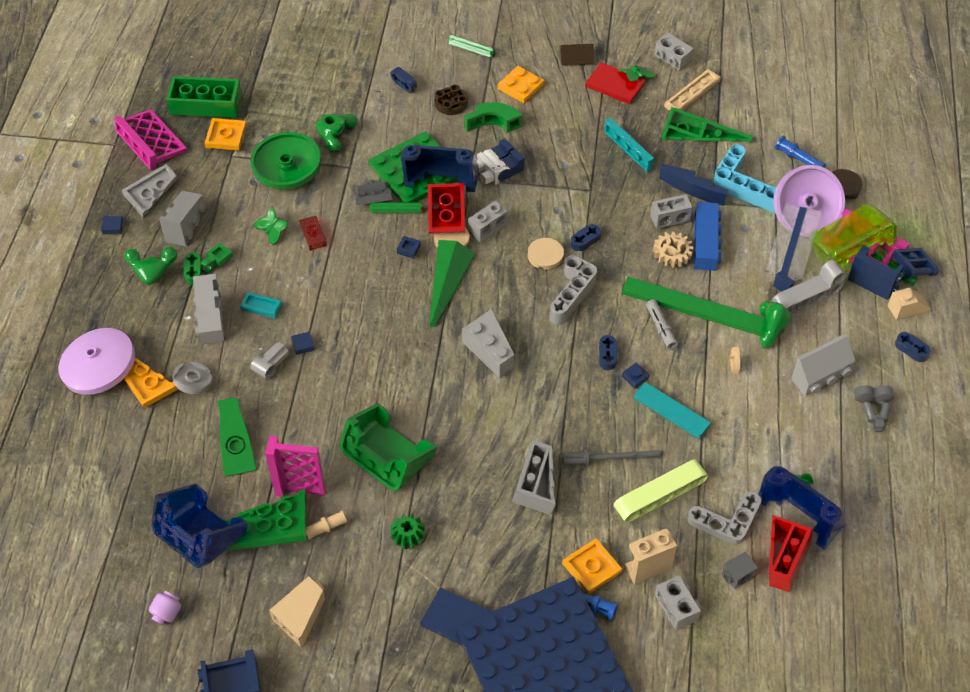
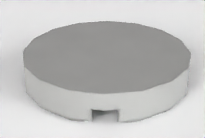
M182 363L175 368L173 373V383L175 386L188 394L206 392L212 384L213 377L210 374L209 368L201 363Z

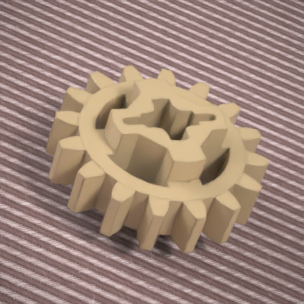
M672 231L671 235L665 232L664 237L659 235L658 240H655L653 247L654 257L659 258V263L665 262V266L671 264L672 268H674L675 264H678L679 267H682V262L687 264L688 259L692 258V241H687V236L681 237L682 233L675 235V232Z

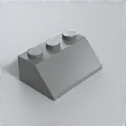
M843 334L797 358L791 380L804 396L811 393L815 394L822 387L830 386L838 379L846 378L853 372L856 361L848 336Z

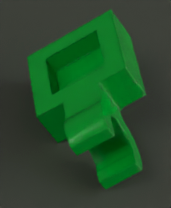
M221 243L217 244L206 253L207 258L201 261V265L204 266L202 271L208 274L215 265L222 266L233 257L232 251Z

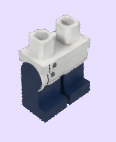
M505 138L500 140L499 145L477 154L479 172H483L480 174L481 181L484 184L493 182L495 185L499 184L500 181L523 171L525 158Z

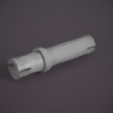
M652 299L646 303V307L658 329L659 337L663 339L666 348L672 350L678 346V342L672 333L673 329L668 325L657 304L658 302Z

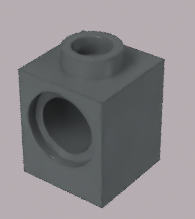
M743 552L724 564L722 575L724 580L736 589L755 578L758 567L749 555Z

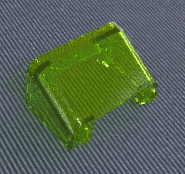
M863 204L859 209L820 230L813 231L809 238V245L823 264L834 259L839 266L842 263L846 265L848 264V258L857 254L863 245L870 247L877 242L883 245L885 241L890 246L897 242V226L873 204Z

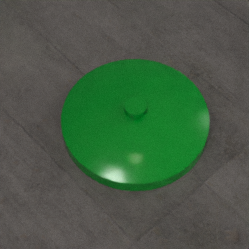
M282 132L262 140L253 150L250 163L252 172L260 183L273 189L285 190L296 188L309 182L320 169L321 154L318 145L310 137L297 132Z

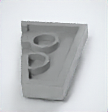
M165 164L124 188L122 194L139 214L144 217L177 180V176Z

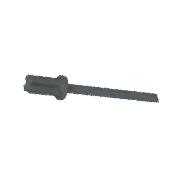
M586 449L584 452L562 453V464H585L588 466L589 460L663 456V451L589 454Z

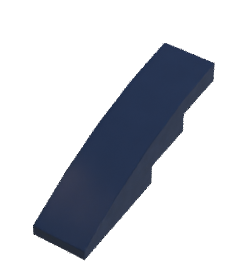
M661 164L659 178L693 197L710 203H718L721 206L725 205L728 189L711 186L712 180L695 177L696 171Z

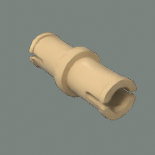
M343 511L327 518L322 517L320 518L321 521L306 527V535L310 540L324 532L329 533L331 529L347 523Z

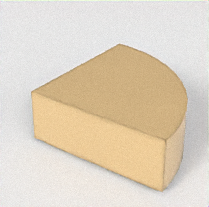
M732 347L729 361L732 374H739L740 371L739 347Z

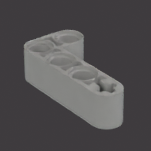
M574 255L568 256L564 264V275L570 281L551 304L550 320L555 325L564 324L596 284V266Z
M834 259L829 260L822 266L820 275L778 293L773 297L772 302L783 304L790 311L791 315L837 294L843 287L846 273Z

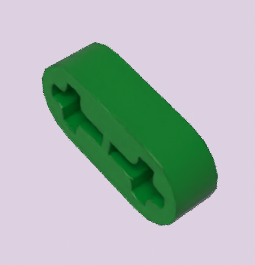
M196 252L188 253L184 257V277L189 285H194L193 277H191L192 272H195L194 276L202 275L201 258Z

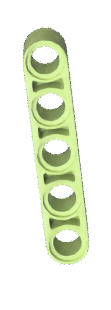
M693 459L620 497L614 503V507L622 519L629 523L701 485L707 480L708 474L699 462Z

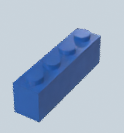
M696 203L694 269L716 271L717 263L721 264L722 254L718 252V249H721L722 239L718 238V235H721L722 226L718 222H721L722 212L718 211V203Z

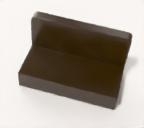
M594 44L559 45L561 65L594 63Z

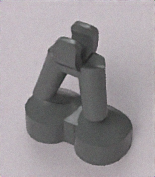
M867 385L857 387L854 391L855 400L864 403L867 420L869 423H873V431L881 432L884 423L888 421L891 403L888 402L894 399L893 388L890 386L873 388ZM873 401L883 405L880 414H875L871 404Z

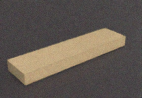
M707 69L666 101L664 107L670 110L671 106L685 110L719 83L721 77Z

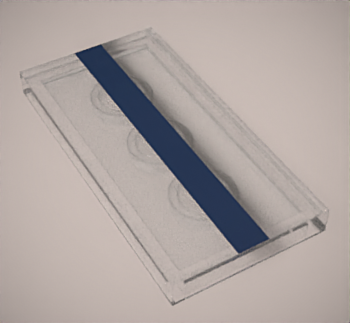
M785 203L765 272L776 275L781 271L789 278L802 282L821 211Z

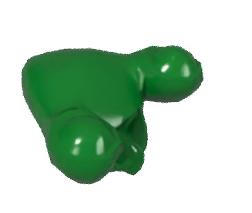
M325 114L315 122L316 129L325 140L328 150L338 151L341 149L342 143L336 136L343 131L344 127L352 128L358 124V118L355 115L344 114L337 116Z
M166 247L162 251L161 259L158 257H146L141 260L140 254L136 249H129L124 254L125 262L134 269L138 277L146 285L159 281L166 269L177 258V250L173 247Z
M765 300L759 306V311L766 318L767 329L759 338V342L762 348L768 349L774 345L777 336L784 333L790 319V311L781 303Z

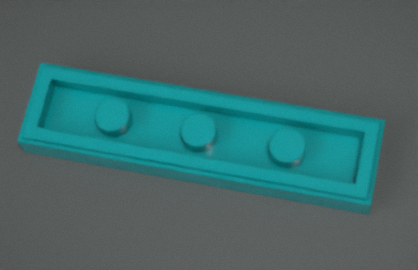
M610 117L606 119L604 132L647 173L652 171L654 158Z
M646 382L634 394L635 400L698 439L710 427L711 422Z

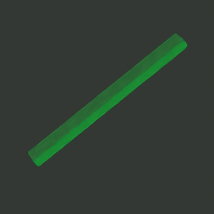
M627 277L622 289L623 295L646 302L655 299L660 306L758 336L764 334V331L767 329L765 317L632 277Z

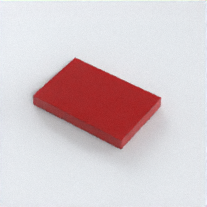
M601 62L586 81L585 87L631 104L645 85V79L639 77L636 81L632 82L628 79L627 73L618 71L617 68Z

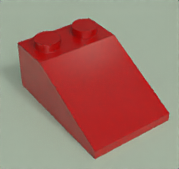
M464 183L428 184L429 234L465 233Z

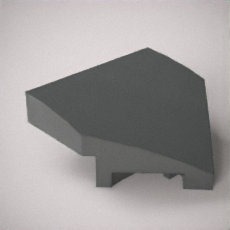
M368 180L366 184L355 186L357 205L392 200L391 191L387 187L386 181L374 183V180Z

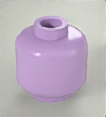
M167 591L157 593L149 607V612L153 614L152 620L162 625L165 621L173 622L181 609L180 598Z

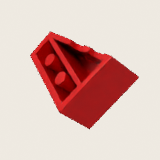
M772 515L769 586L790 593L812 543L813 528Z

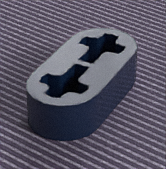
M396 67L390 72L392 80L408 93L417 88L416 80L402 68Z
M591 224L575 233L571 237V248L575 251H583L600 239L601 233L599 226Z
M908 332L898 334L895 345L900 351L917 362H925L928 359L931 349L927 344Z
M605 335L601 337L599 342V365L604 370H612L617 362V341L613 336ZM606 343H609L610 349H606ZM606 356H610V362H606Z

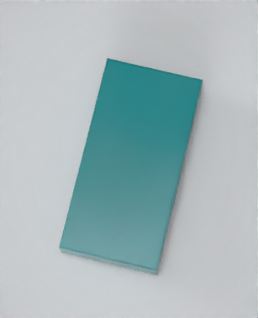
M247 292L240 308L243 311L276 319L283 304L282 300Z

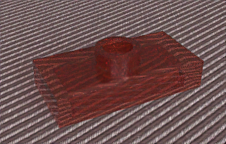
M317 216L299 220L310 251L327 246Z

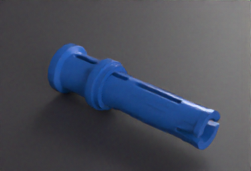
M784 135L779 138L775 145L776 150L780 149L785 152L789 158L794 157L806 165H818L823 168L826 166L825 163L801 150L797 143L793 144L788 141Z
M583 593L593 614L598 613L606 616L610 621L614 619L619 605L618 602L612 603L602 599L600 595L593 597Z

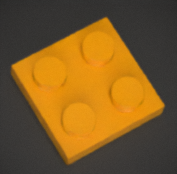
M517 66L498 83V89L525 103L544 85V79Z
M212 118L205 140V147L239 151L247 126L246 121Z
M597 538L563 559L562 562L588 595L622 573V568Z

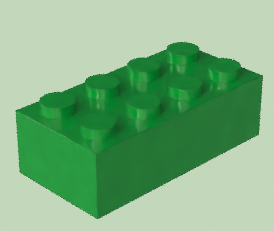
M172 76L166 98L169 114L237 118L242 97L240 80Z

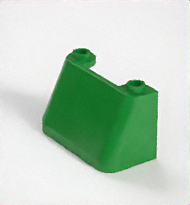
M377 403L346 420L340 440V449L345 456L390 490L396 491L403 487L435 455L437 446L427 439L418 442L417 446L389 427L390 414L386 408Z

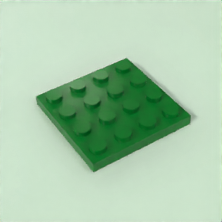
M427 131L368 159V165L383 182H387V187L400 202H418L428 197V184H451L459 181L457 177L426 175L425 180H417L414 183V187H405L401 162L403 149L408 145L440 147Z

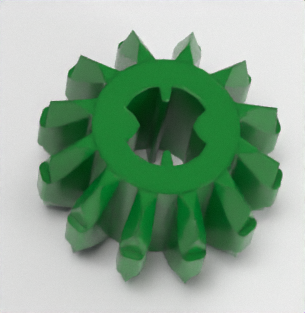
M404 513L402 519L396 517L395 523L390 526V537L394 540V544L396 546L401 544L403 550L406 546L413 549V544L420 546L421 539L425 538V525L421 523L420 517L414 519L413 514L406 517Z

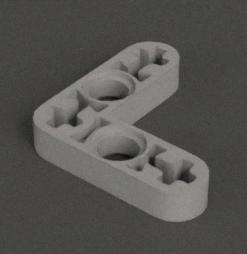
M753 491L745 493L732 520L699 506H694L689 510L687 520L691 526L730 544L739 545L743 542L759 510L761 497ZM751 499L754 500V502L752 503L750 509H748V508H747L748 502H749ZM745 514L749 517V520L742 522L738 519V515ZM700 515L698 519H694V516ZM706 518H709V519H708V522H707V525L704 524V522L706 521ZM719 522L722 528L714 529L711 527V523ZM739 527V534L736 537L732 536L736 528Z

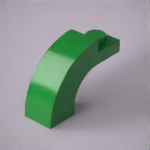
M482 103L476 105V111L464 115V128L469 132L478 127L492 124L502 127L508 133L522 127V114L515 108L503 103Z

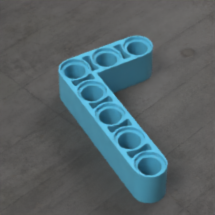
M742 145L731 146L715 171L713 186L728 189L727 194L775 213L774 194L776 188L738 173L743 165L746 150Z

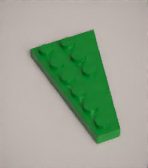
M302 489L298 491L299 494L288 497V495L281 497V501L276 503H265L236 514L237 517L231 520H220L218 525L210 528L204 526L180 535V556L185 557L306 541V490Z

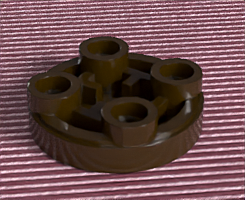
M454 84L435 92V107L443 114L456 115L463 112L468 106V96L460 89L459 85Z
M847 169L832 171L842 185L845 199L858 198L862 189V180L859 175Z

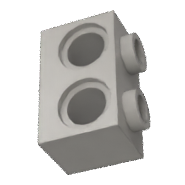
M667 33L656 42L654 55L680 71L692 61L694 48Z
M684 194L653 201L650 216L656 229L689 222L693 207L687 195Z
M494 201L468 219L469 234L480 243L507 225L508 211L497 201Z
M680 575L658 584L655 591L656 598L675 630L698 621L701 612L698 600L693 599L690 594L689 585L686 581L683 582ZM670 591H676L678 595H673ZM680 609H687L689 613H683Z

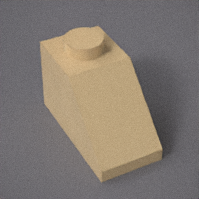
M911 288L892 292L888 307L896 320L927 312L931 309L923 295Z

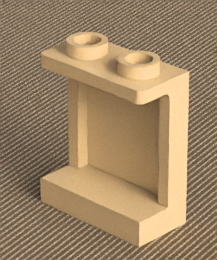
M663 529L629 544L634 560L625 563V569L634 585L672 569L677 544L668 529Z

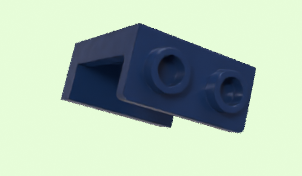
M863 245L854 258L848 280L888 300L892 292L898 291L900 287L898 284L904 276V273H902L904 266L900 264L897 270H894L868 257L870 248Z
M254 649L245 651V657L209 665L206 664L205 660L200 661L201 669H198L199 682H203L204 689L200 690V692H261Z

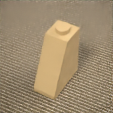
M309 576L270 609L272 620L300 647L304 645L325 600L324 587L318 580L313 581Z

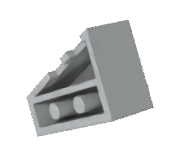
M181 191L173 201L175 205L172 208L168 207L166 210L167 215L165 217L161 216L159 220L167 243L187 246L188 241L193 237L195 226L199 224L201 214L206 209V203L203 200L202 194Z
M216 274L193 276L195 292L193 301L196 307L194 317L195 322H198V326H195L196 337H200L202 344L224 341L222 299Z
M492 309L462 329V342L499 378L514 368V353Z
M532 440L512 499L513 503L551 515L555 506L552 446Z

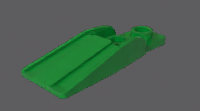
M234 397L219 400L218 406L221 418L219 419L220 445L224 475L227 477L255 471L256 465L243 417L240 414L238 399Z

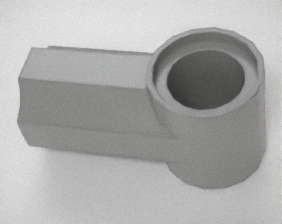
M275 343L263 356L258 355L255 357L250 368L268 380L276 372L277 366L289 355V351L282 343Z

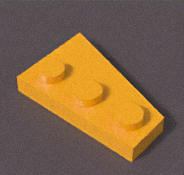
M135 358L131 370L124 378V381L143 408L178 390L173 382L166 380L160 373H155L149 366Z

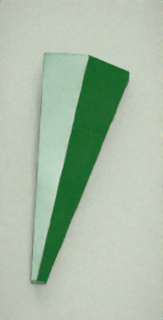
M671 106L661 139L752 142L753 136Z
M438 240L430 327L437 326L440 316L445 312V307L451 301L461 283V278L467 272L471 260L474 259V252L458 241Z

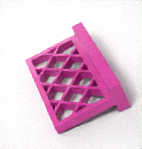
M151 109L125 119L121 115L114 117L115 131L150 170L157 168L156 163L187 152L185 145ZM150 116L152 121L143 118ZM133 122L138 124L137 126L129 125V123ZM141 124L150 125L149 128L140 127ZM152 127H161V130L152 129ZM144 132L146 135H138L137 133ZM155 134L158 135V138L149 137V135ZM167 136L170 137V140L161 139V137ZM146 142H154L155 145H147ZM158 144H165L167 147H158ZM171 146L179 147L178 149H170ZM155 152H163L164 154L157 156Z
M270 436L265 455L275 496L283 497L285 491L298 492L302 489H305L308 494L325 495L326 488L319 449L317 447L281 444L277 436Z

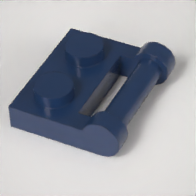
M922 248L894 250L892 254L897 264L904 266V275L907 278H913L917 275L936 276L939 273L938 266ZM916 266H925L924 268H914Z

